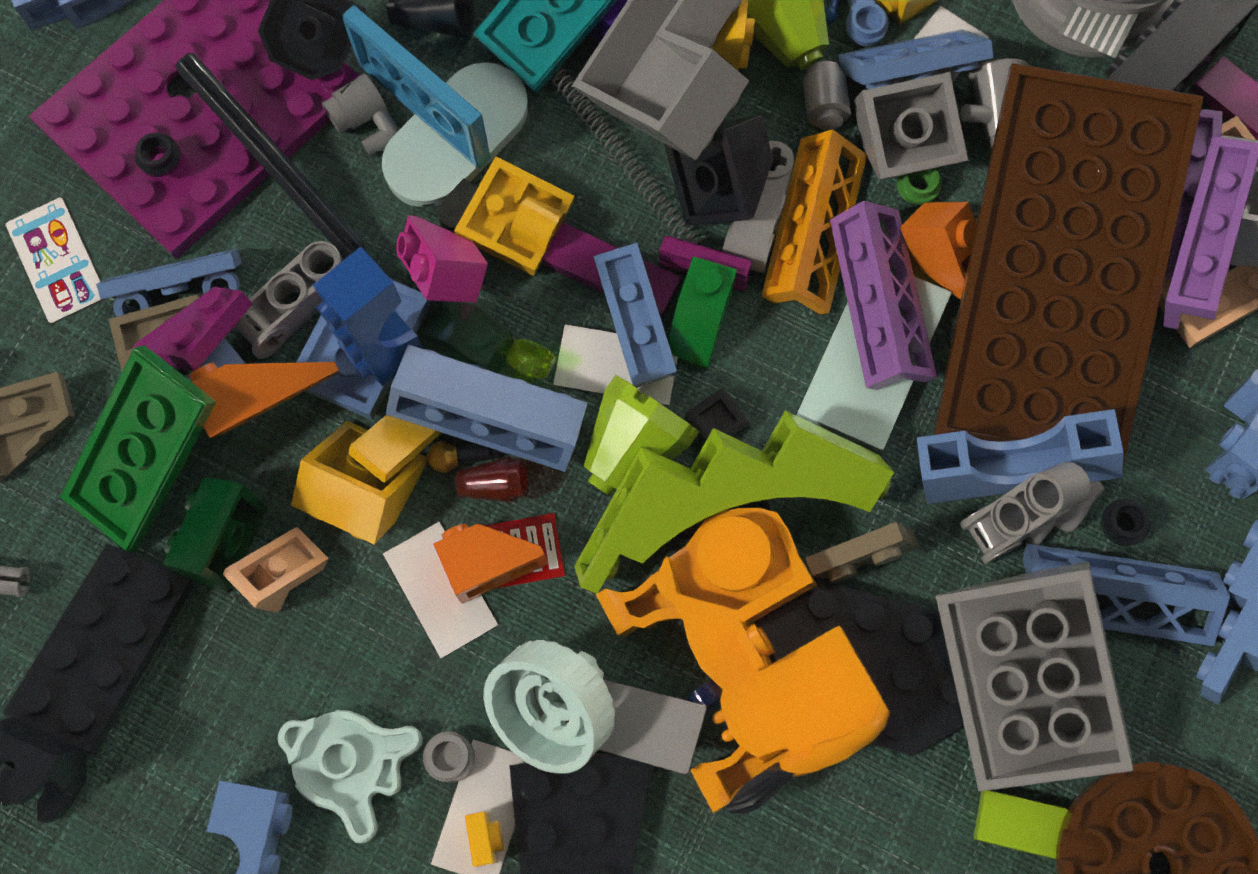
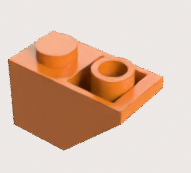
M923 203L900 227L913 263L917 268L961 300L977 225L970 203Z

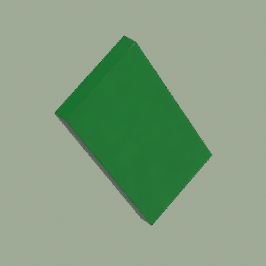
M145 345L134 347L60 498L126 552L130 553L138 550L213 410L216 401Z

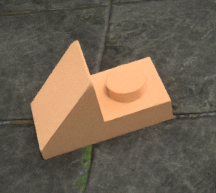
M295 527L225 568L223 575L256 609L277 613L281 610L289 591L324 570L329 558L298 527Z

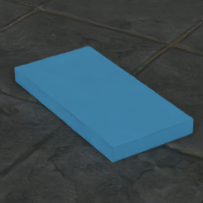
M355 5L343 14V21L358 66L475 167L481 169L491 159L482 114Z

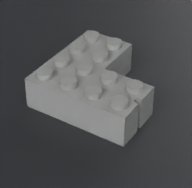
M628 0L572 86L607 113L688 157L697 160L701 152L711 143L715 131L727 113L737 104L740 94L749 82L746 77L718 53L710 49L717 39L718 32L730 14L739 7L742 0Z

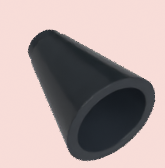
M388 0L387 16L392 25L468 38L474 26L473 0Z

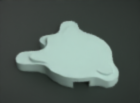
M335 710V712L326 713L318 718L313 717L305 721L290 720L281 727L278 733V743L287 754L288 763L292 767L293 777L297 784L295 785L296 789L304 798L316 806L330 809L339 815L345 824L350 838L357 843H367L376 836L378 825L372 806V798L377 793L386 796H394L399 793L401 789V762L419 750L423 739L421 732L413 726L407 725L395 729L382 728L374 724L367 717L348 710Z

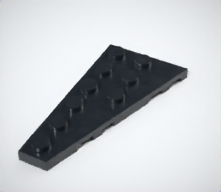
M611 753L594 754L580 769L562 774L547 772L528 763L509 765L520 874H632L652 765Z

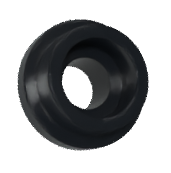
M149 133L143 136L136 145L135 161L146 175L152 177L166 176L173 172L180 163V148L176 141L168 135ZM165 153L162 158L153 161L156 155Z
M1119 499L1104 509L1101 516V528L1111 542L1119 546H1133L1140 543L1148 535L1150 517L1146 509L1138 502L1130 499ZM1119 516L1125 517L1130 521V531H1124L1118 526L1117 518Z

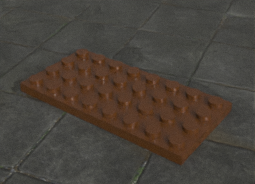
M1015 63L1010 65L933 434L966 431L971 436L981 440L995 442L1016 441L1034 437L1050 430L1064 416L1115 409L1124 452V468L1204 96Z

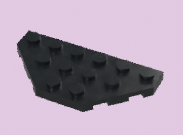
M814 579L817 586L751 623L752 625L755 624L758 628L761 626L775 650V653L771 655L774 662L837 626L842 627L890 712L885 728L873 742L868 744L869 746L912 757L964 726L939 611Z

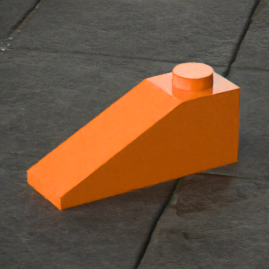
M212 362L196 369L188 376L193 384L216 401L204 425L208 436L215 439L336 376L340 371L335 362L225 364L219 368Z

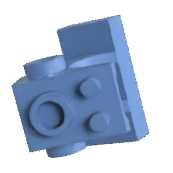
M1257 369L1229 396L1223 405L1245 421L1244 425L1241 426L1236 422L1225 433L1218 443L1224 450L1205 469L1211 475L1209 478L1212 482L1226 485L1231 489L1229 493L1237 499L1241 497L1246 498L1258 490Z

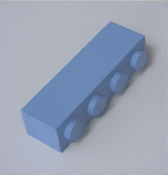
M408 344L391 385L386 415L565 472L575 448L588 403L575 399L565 393L553 392L529 384L522 379L510 378L486 370L481 366L467 364L440 355L435 351L421 349Z

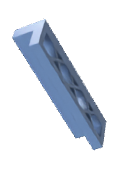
M1028 543L1026 544L1022 559L1026 573L1089 561L1096 594L1107 595L1114 603L1100 611L1103 627L1106 630L1214 646L1230 599V595L1218 572ZM1146 601L1157 603L1162 612L1148 620L1134 618L1129 610ZM1193 609L1209 611L1203 629L1183 626L1177 618Z

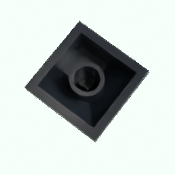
M762 115L722 122L715 131L711 143L701 152L697 160L664 144L683 218L686 220L685 225L749 220L755 216L773 162Z

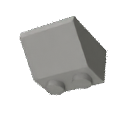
M950 72L863 90L853 101L861 143L878 180L968 161Z

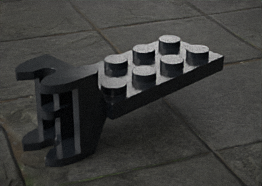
M108 543L106 544L2 713L7 717L0 720V766L2 764L5 765L0 774V803L7 807L10 804H23L36 796L44 787L43 793L37 802V820L39 822H53L71 807L87 780L86 753L95 757L192 591L194 583L190 578Z

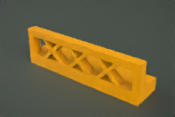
M833 129L801 138L786 202L783 207L761 297L773 304L797 300L819 315L830 313L840 271L830 219L834 218L829 204L830 195L834 191L839 205L837 215L855 206L867 158L866 153ZM840 154L850 160L845 178H843L839 165ZM822 231H825L829 243L828 254L825 257L819 243ZM813 271H815L820 285L818 296L807 290Z

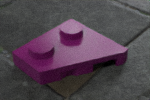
M213 287L136 342L132 349L145 345L172 367L195 371L253 304L243 291Z

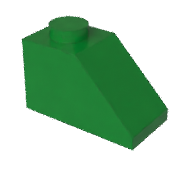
M693 256L679 295L668 338L672 355L678 357L677 361L708 370L734 293L737 269Z

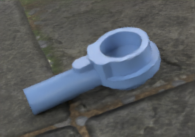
M847 0L851 10L847 16L845 27L850 39L863 46L875 45L882 41L887 34L889 26L884 10L875 4L874 0Z

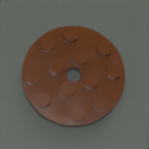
M1160 762L1133 764V771L1097 777L1075 798L1063 819L1059 831L1056 851L1057 874H1149L1151 853L1158 851L1163 853L1170 862L1171 870L1169 874H1258V840L1248 818L1239 805L1223 788L1211 779L1194 770Z

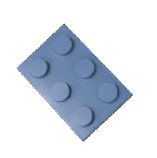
M960 29L839 54L838 59L839 66L846 76L862 85L866 84V89H873L893 84L892 79L909 76V80H915L936 75L935 70L951 67V70L955 72L978 68V61L993 58L992 40Z
M393 281L402 301L395 308V312L416 334L432 301L426 300L420 291ZM320 316L296 363L335 362L340 373L305 392L373 420L394 377L383 386L372 375L364 379L348 361V356L337 343L338 339L327 327L328 323Z

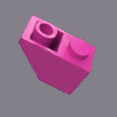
M408 215L404 232H400L398 235L396 250L399 259L404 263L424 298L434 301L477 303L488 263L473 241L422 218Z

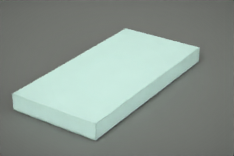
M890 266V271L897 279L895 269ZM914 276L930 344L952 292ZM848 302L797 412V416L855 444L881 454L913 380L901 379L879 390L866 388ZM898 304L900 314L907 322L905 312ZM908 347L911 364L917 366L915 355Z

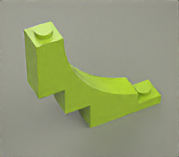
M786 410L762 450L713 428L691 468L640 447L574 565L580 587L597 594L605 580H611L616 574L620 564V554L643 564L661 546L683 530L707 517L750 502L774 498L806 497L827 499L871 512L877 500L882 499L888 492L894 471L880 455Z

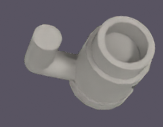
M365 73L333 92L331 98L322 102L325 111H328L329 119L340 134L350 128L354 130L373 119L380 131L361 141L369 156L384 149L390 139L399 131V128L387 111L381 95Z

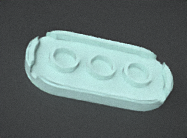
M477 63L461 69L446 82L447 85L483 116L491 159L481 169L475 167L416 115L390 139L383 153L382 170L390 190L398 199L412 206L423 207V204L429 205L433 203L435 206L440 205L463 178L471 182L518 134L526 122L528 99L523 82L513 71L499 64Z

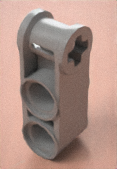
M769 141L773 156L771 166H775L776 169L775 171H769L755 216L749 220L733 221L730 224L722 250L724 253L750 260V270L760 273L765 272L775 237L774 233L778 230L783 207L786 202V193L794 162L792 150L780 141Z
M325 241L309 244L298 256L249 298L253 305L230 331L234 334L239 333L252 346V353L257 358L264 359L278 351L294 332L318 312L316 306L322 301L312 285L328 273L316 274L320 266L331 263L333 264V267L329 270L331 271L343 261L336 247ZM300 293L295 302L287 305L283 304V300L288 295ZM254 327H258L261 331H257Z
M1073 462L1060 463L1030 476L992 504L964 519L960 526L963 530L970 531L983 552L981 560L985 565L1017 548L1022 544L1021 541L1082 503L1088 497L1090 480L1081 466Z

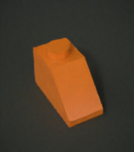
M468 524L456 525L442 533V540L433 543L455 596L462 604L548 565L541 546L480 524L470 527Z

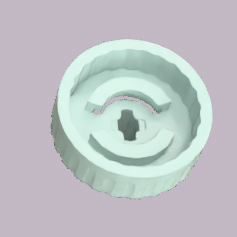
M528 641L510 653L491 671L486 679L484 704L494 730L514 754L538 769L560 774L580 769L608 740L615 724V709L613 708L611 694L603 680L604 672L598 667L596 658L583 651L577 654L572 649L552 641Z

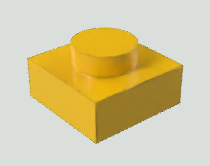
M485 811L464 815L473 867L498 863L497 852L504 851V840L499 820L491 822L490 813Z

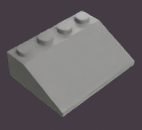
M1089 561L1033 571L936 595L978 791L1133 771L1131 748Z

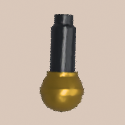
M438 441L427 452V461L430 467L442 473H447L454 467H458V464L487 461L492 457H499L498 450L476 443L456 446L449 442Z

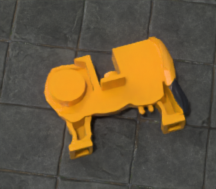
M762 508L724 510L705 519L686 546L672 556L665 557L660 570L651 575L634 591L618 592L604 589L596 594L614 630L619 636H627L638 627L650 629L660 622L681 618L684 622L689 645L700 668L723 689L720 699L722 709L713 714L712 721L715 724L726 721L728 729L722 733V739L726 742L735 739L740 746L730 757L724 760L701 763L690 769L713 813L724 806L733 814H745L757 810L775 796L792 777L809 774L846 760L876 739L885 728L890 713L872 678L840 626L833 628L778 661L771 662L769 656L775 653L773 645L761 626L758 628L755 624L752 626L750 624L814 588L817 584L800 558L790 531L779 514Z

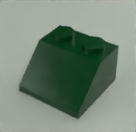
M204 477L200 487L195 488L187 499L185 506L186 517L179 531H175L166 544V559L163 565L178 574L229 593L232 584L223 575L224 570L246 556L268 507L240 483Z

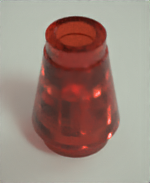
M511 456L467 468L466 470H459L456 475L458 495L460 498L516 502L517 497H526L528 493L526 465L522 459L513 460Z

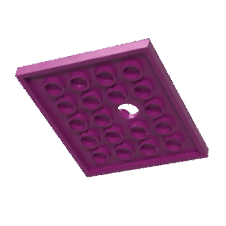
M163 0L28 116L42 132L175 259H178L270 175L197 93L189 98L183 96L170 97L168 95L169 83L174 77L180 75L176 68V63L179 59L183 58L187 53L196 54L288 158L330 121L327 115L328 111H325L322 102L331 98L333 92L360 76L344 62L341 70L315 80H310L271 62L258 33L270 0ZM149 133L168 135L176 141L180 148V163L173 172L166 176L152 177L146 175L135 161L136 145L143 136ZM165 153L156 155L153 161L162 158Z

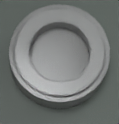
M442 732L435 735L429 740L423 753V763L427 772L433 778L446 783H454L465 778L472 770L475 761V753L471 743L464 736L455 732Z

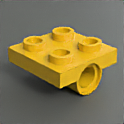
M495 156L457 224L454 233L473 241L477 248L534 276L551 241L573 205L575 196Z

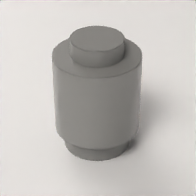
M821 61L811 65L807 69L806 77L803 80L807 120L811 125L822 130L836 129L851 115L846 74L841 70L839 64L833 61Z

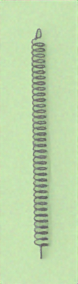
M566 69L559 71L554 79H550L553 80V85L558 86L559 92H563V97L567 98L569 104H572V109L576 110L577 115L581 116L582 121H586L587 127H591L590 131L595 133V138L600 139V144L605 145L606 151H610L609 155L614 157V162L619 163V168L624 169L625 175H629V181H634L633 186L639 187L638 192L644 193L643 198L648 200V205L653 206V211L658 212V217L663 218L662 222L668 224V230H673L672 235L677 236V239H679L681 235L690 230L691 226L684 228L678 235L674 234V231L684 225L686 220L680 221L675 228H669V225L676 221L681 214L678 213L669 222H664L665 217L671 215L676 210V207L671 208L664 216L659 215L660 211L666 209L671 204V201L666 202L659 210H655V205L661 203L666 198V195H662L654 204H650V199L656 197L661 192V189L654 191L649 198L645 197V193L651 191L656 186V183L649 185L644 192H641L640 188L650 182L652 177L644 179L639 186L635 185V182L644 177L647 171L644 170L635 179H630V176L639 171L642 165L639 164L634 167L629 174L625 172L627 168L637 162V158L629 161L624 168L621 167V163L628 160L632 156V152L623 156L621 161H616V157L622 155L627 150V146L622 147L616 155H611V151L620 147L623 141H617L609 150L606 148L608 144H611L618 138V134L611 136L605 144L602 143V139L608 137L613 132V128L606 130L600 138L597 137V133L607 128L608 122L599 126L596 132L592 131V127L600 124L604 117H598L591 126L587 124L588 121L594 119L599 114V111L592 112L587 120H584L583 115L591 112L594 109V105H589L582 114H579L578 109L584 108L590 99L583 100L575 108L573 104L581 101L585 95L580 93L574 98L573 102H570L569 98L575 96L579 91L571 95L576 90L574 88L568 96H565L564 92L569 91L573 86L568 89L566 88L574 83V81L569 82L563 91L560 90L559 87L566 84L571 79V75L565 76L557 85L555 80L562 78L566 74ZM565 71L560 77L556 78L561 72ZM567 77H569V79H568L567 81H565L564 83H562V81H563L564 79H566ZM693 232L690 235H688L684 241H688L691 238H693L696 232ZM698 238L693 243L698 244L701 239Z

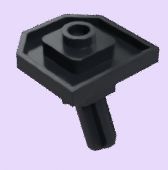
M270 0L258 33L271 62L307 79L315 80L341 70L351 47L343 21V14L353 5L364 14L366 8L350 0Z

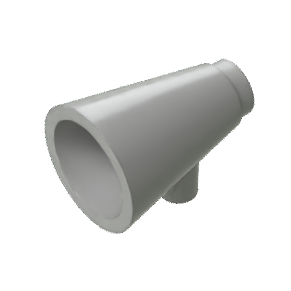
M1012 58L990 60L979 63L976 69L968 70L977 105H963L960 111V118L963 122L983 124L987 141L990 142V149H992L1009 67L1012 63L1028 66V63L1024 60Z

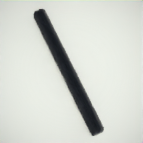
M187 53L183 58L179 59L176 63L178 73L332 245L336 247L341 255L346 259L358 248L362 247L365 249L364 241L197 55Z

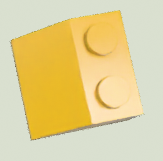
M346 421L301 459L291 506L308 513L315 519L323 520L340 528L355 538L375 545L396 523L426 466L427 457L418 453L390 479L383 483L349 455L350 445L368 430Z

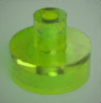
M516 339L513 341L506 360L515 369L512 378L522 379L530 384L532 378H547L556 358L550 350L536 342L527 339Z

